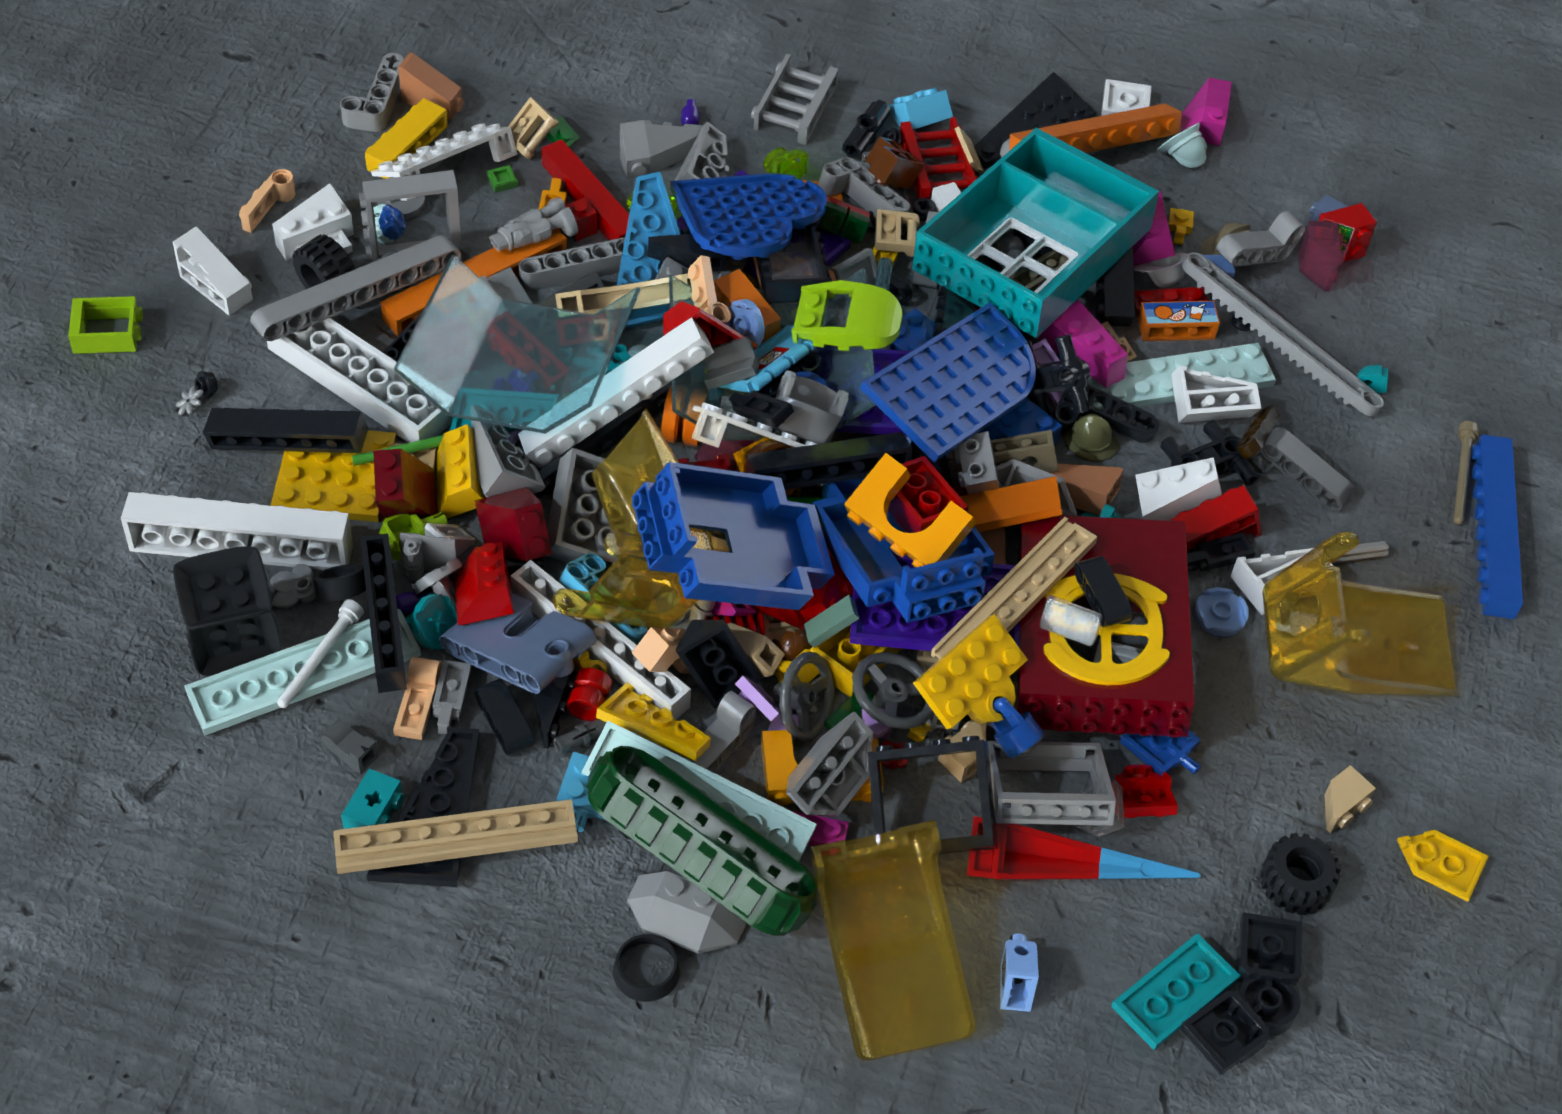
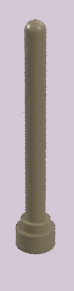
M1464 421L1458 427V437L1462 442L1453 519L1454 523L1458 525L1462 524L1465 518L1472 444L1479 437L1480 427L1473 421Z

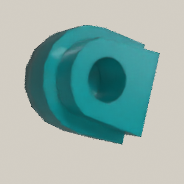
M1374 364L1364 366L1358 371L1356 377L1378 394L1386 393L1388 368H1382V365Z

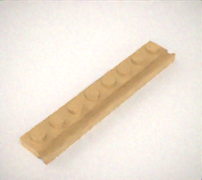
M1064 517L932 648L931 656L934 658L938 657L939 659L942 658L988 616L993 614L997 616L1007 632H1009L1069 572L1074 564L1096 544L1097 536L1076 523L1071 524L1068 522V518Z
M572 799L333 830L338 874L578 842Z

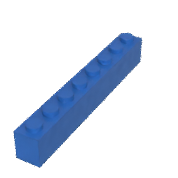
M1481 434L1478 443L1473 445L1471 459L1475 460L1472 479H1476L1473 499H1477L1474 519L1478 520L1475 539L1479 540L1476 560L1480 561L1477 581L1481 582L1478 602L1482 604L1483 615L1515 619L1523 605L1513 442L1511 438Z

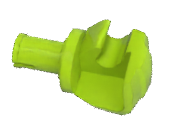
M440 511L424 519H420L416 514H398L385 518L379 534L388 533L391 558L395 561L401 559L400 532L417 533L425 536L424 527L427 523L448 524L443 512Z

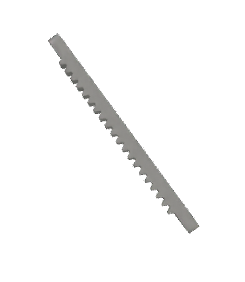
M1191 252L1187 255L1182 268L1197 281L1198 288H1205V294L1211 292L1213 300H1220V306L1227 305L1228 312H1235V318L1242 317L1244 325L1250 323V330L1257 329L1259 337L1265 335V342L1269 343L1272 341L1274 349L1280 347L1282 355L1288 354L1290 362L1296 360V366L1298 368L1303 366L1305 374L1311 372L1313 380L1320 379V386L1327 385L1329 393L1335 391V398L1342 397L1344 405L1350 403L1367 416L1377 415L1384 405V401L1378 393L1205 256L1197 252Z

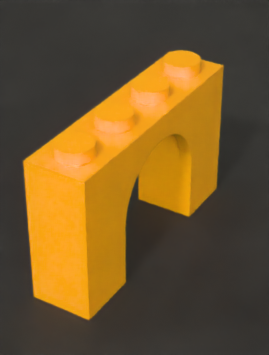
M885 453L844 503L848 511L847 517L859 526L863 523L869 527L868 532L880 542L885 539L891 544L890 549L901 558L906 555L913 560L912 565L915 568L948 560L976 525L973 516L950 501L936 520L925 530L916 533H905L895 529L888 522V507L895 495L908 481L910 474L906 467Z
M787 730L762 731L761 753L766 799L782 807L796 804L786 794L788 777L798 766L793 754L792 736ZM874 737L873 741H871L872 752L876 751V747L879 746L878 739ZM880 762L882 794H883L884 780H883L882 765H881V762ZM870 776L851 801H872Z

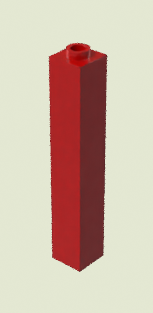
M560 139L542 147V166L553 178L562 179L561 187L573 201L584 197L597 212V228L609 241L625 238L629 219L628 212L568 145Z

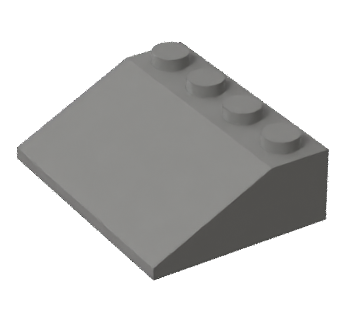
M575 448L570 449L559 461L547 527L552 554L547 555V557L569 563L585 554L592 553L603 558L606 568L622 569L631 562L637 525L635 509L632 506V496L643 485L645 473Z

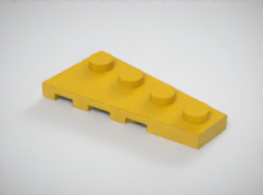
M628 682L597 708L596 718L605 722L610 721L660 747L667 748L694 761L710 747L711 737L685 720H676L673 718V712L665 707L659 709L652 704V698L646 694L638 695L634 692V686Z

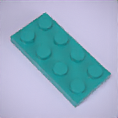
M1197 933L1116 998L1111 1007L1153 1050H1156L1180 1030V1026L1185 1020L1227 991L1239 980L1241 975Z

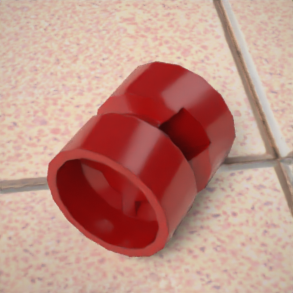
M595 668L580 669L574 681V688L570 692L566 703L568 712L580 720H597V708L606 701L612 687L610 676Z

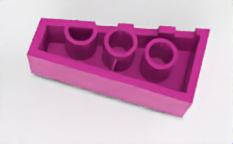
M1078 299L1037 337L1039 341L1046 339L1052 350L1059 354L1055 338L1071 334L1076 355L1088 364L1090 377L1105 388L1125 378L1128 354Z

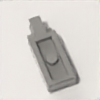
M443 660L433 701V717L438 718L437 733L447 734L452 725V720L459 721L462 714L472 665L469 663Z

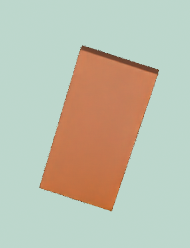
M1056 476L959 496L968 506L967 513L973 516L976 524L974 527L978 532L1063 515Z

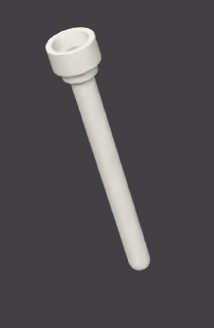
M350 599L345 600L339 608V619L278 699V706L280 708L288 707L346 627L358 622L364 614L361 605Z

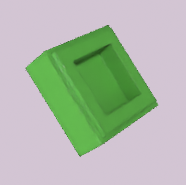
M510 165L487 170V177L495 193L518 187V180Z

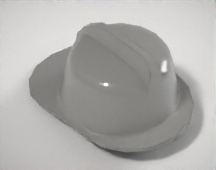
M1175 253V256L1136 265L1133 269L1135 272H1148L1156 286L1167 288L1184 279L1185 271L1182 268V264L1188 254Z

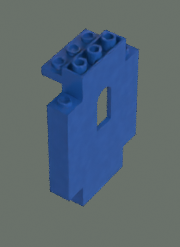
M668 462L655 477L656 483L645 481L632 496V506L635 509L638 531L641 535L644 556L646 557L649 570L679 573V582L682 586L684 598L800 610L814 596L812 588L820 589L835 575L815 505L788 501L782 478ZM690 528L724 532L729 552L693 548L698 541L697 537L691 536Z
M865 478L823 484V499L814 501L813 504L817 510L826 546L866 607L893 601L905 621L909 623L974 606L981 601L986 584L983 577L992 574L995 554L975 527L972 528L948 560L910 569L908 565L902 568L891 552V544L885 539L881 542L868 532L869 527L863 523L859 526L847 517L848 511L844 503ZM887 512L888 522L895 529L905 532L891 514Z

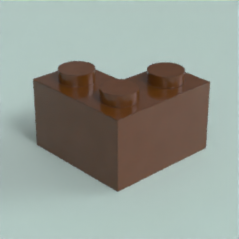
M884 137L878 138L865 160L871 165L868 171L875 176L874 180L885 187L888 184L898 190L900 187L910 189L924 167L923 163L894 140Z

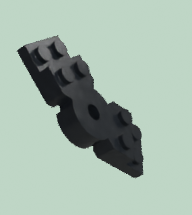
M1243 912L1240 917V938L1236 956V971L1241 975L1239 981L1242 983L1239 991H1226L1181 1024L1180 1029L1220 1075L1240 1062L1242 1064L1264 1048L1269 1036H1277L1284 1033L1295 1020L1301 1003L1299 992L1295 987L1301 977V921ZM1262 1000L1269 1001L1273 1006L1266 1005Z

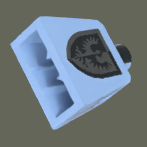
M1018 933L1011 935L1005 943L1001 961L1000 1009L1031 1012L1039 978L1037 944L1027 941L1025 935ZM1015 978L1023 979L1021 983L1015 984Z

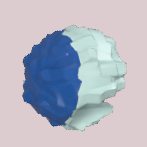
M383 203L373 207L374 215L377 216L375 217L377 241L388 244L399 239L403 235L406 226L402 212L390 204Z

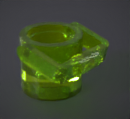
M778 147L765 157L763 169L767 174L793 175L795 179L801 180L802 176L807 174L808 153L802 149L788 151L784 147Z

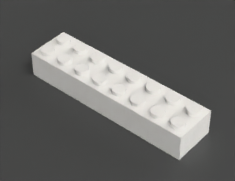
M331 318L275 341H267L269 350L391 432L396 433L397 436L408 443L436 437L452 424L455 410L454 399Z
M129 492L121 515L129 550L133 552L193 557L234 547L252 546L258 549L263 564L295 567L297 564H305L311 569L325 570L330 567L349 564L353 549L349 514L339 511L330 512L310 508L299 509L285 506L259 505L257 503H237L228 500L216 501L203 498L177 497L174 495H155L146 492Z

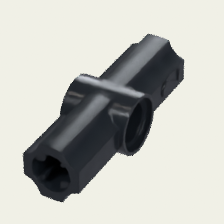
M878 99L872 102L866 112L858 116L855 128L842 146V150L847 154V157L853 159L861 157L868 145L875 142L877 132L890 115V108L885 101Z

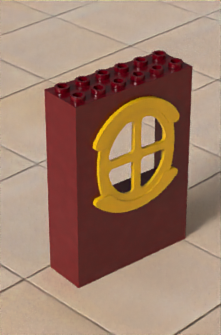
M1055 516L1022 523L1020 527L1018 563L1064 517L1068 518V522L1071 524L1076 523L1096 535V544L1079 561L1104 556L1125 593L1132 612L1144 613L1148 623L1145 625L1115 624L1103 628L1099 622L1066 621L1064 614L1067 609L1092 610L1077 582L1073 566L1020 620V650L1028 660L1017 669L1016 711L1019 714L1030 712L1040 728L1046 730L1188 737L1194 707V685L1185 521ZM1064 633L1099 634L1101 636V661L1098 663L1089 662L1076 654L1068 645ZM1112 635L1146 636L1148 638L1145 649L1133 660L1123 664H1116L1112 661Z

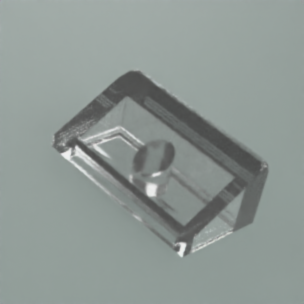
M1049 595L1040 627L1087 646H1092L1100 632L1102 614Z

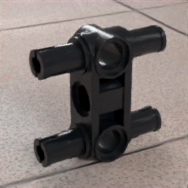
M1071 334L1055 338L1061 361L1040 364L1036 360L1032 341L1030 340L1025 343L1029 345L1032 351L1036 369L1035 381L1028 397L1049 415H1051L1046 393L1064 390L1070 392L1075 414L1091 410L1086 392L1090 368L1084 360L1076 355Z
M1214 419L1208 421L1203 428V432L1212 441L1210 443L1185 452L1172 436L1165 438L1161 442L1160 448L1169 457L1171 467L1214 457L1218 476L1229 471H1235L1246 486H1250L1258 480L1259 474L1250 465L1248 458L1243 459L1236 449L1241 438L1226 434Z

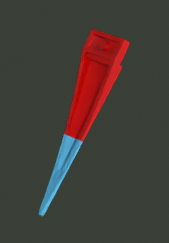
M974 816L971 836L984 835L982 817ZM996 823L998 849L969 852L966 875L995 880L1199 878L1201 876L1197 872L1098 847L1023 825Z

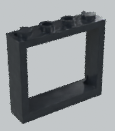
M979 736L962 737V742L951 743L950 739L934 740L933 745L922 746L921 742H911L904 744L902 749H893V746L885 745L876 747L874 752H868L876 858L891 860L998 849L988 743L984 739L980 740ZM976 751L984 835L887 845L880 762Z

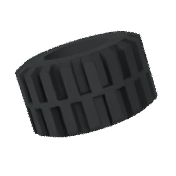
M324 234L316 236L295 250L292 255L296 274L306 289L356 269L343 247L333 238Z
M1292 833L1289 838L1285 835L1279 839V842L1275 841L1268 852L1260 872V878H1262L1260 884L1262 889H1267L1266 897L1268 899L1273 898L1275 900L1273 904L1279 908L1280 905L1285 907V912L1291 913L1292 910H1295L1297 915H1303L1305 911L1312 914L1316 912L1317 908L1321 910L1329 902L1340 880L1341 865L1337 863L1339 858L1336 853L1331 854L1332 848L1328 844L1325 846L1321 844L1322 840L1316 837L1314 840L1310 838V834L1304 833L1302 837H1299L1298 833ZM1288 867H1297L1305 870L1313 880L1305 881L1296 878L1290 873Z

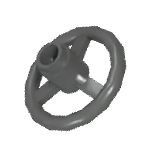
M803 652L792 660L784 674L782 683H777L773 690V700L780 707L782 722L786 730L793 738L800 742L812 741L822 732L825 727V719L831 715L834 705L835 687L831 669L827 661L816 652ZM807 663L814 664L821 674L819 678L811 683L801 682L797 675L801 667ZM823 690V704L820 715L814 725L809 728L808 710L815 704L817 693ZM791 709L798 713V727L793 719Z
M890 652L871 654L860 661L852 675L853 692L859 705L871 718L888 727L909 729L921 726L932 717L934 712L927 702L923 710L915 716L906 718L896 717V713L907 697L921 694L913 683L904 685L897 679H887L876 665L883 663L899 665L910 671L918 679L926 672L918 663L904 655ZM866 673L879 688L872 702L864 690V676Z

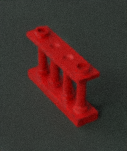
M951 117L949 130L920 133L913 131L910 121L901 122L900 131L903 134L901 147L921 163H923L924 158L956 156L958 162L929 166L925 163L913 183L917 199H930L933 188L955 182L959 189H966L979 178L978 175L975 176L954 129L958 127L956 117ZM950 139L952 144L949 147L922 149L917 145L918 142ZM961 172L963 177L961 180L932 182V180L928 179V175Z

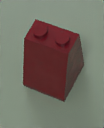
M401 448L373 451L376 503L382 522L385 518L398 514H416L420 519H424L437 513L435 474L432 467Z
M527 487L474 500L484 544L502 542L506 557L523 561L552 554L542 504Z

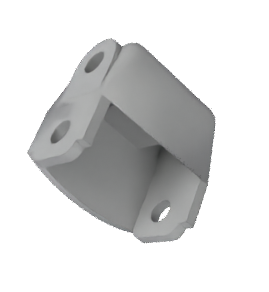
M787 370L782 376L776 393V399L790 403L794 412L783 424L775 429L816 444L829 443L842 418L849 399V393L842 390L836 393L821 383L796 376L795 372Z

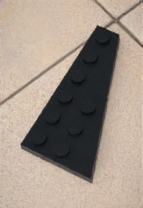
M1052 72L988 132L974 148L982 167L986 169L1001 159V146L1010 138V134L1093 118L1096 112L1055 72Z
M450 727L435 753L434 761L430 768L425 771L421 778V784L417 791L413 792L397 822L468 813L480 737L479 729ZM461 858L373 869L367 873V881L457 887Z

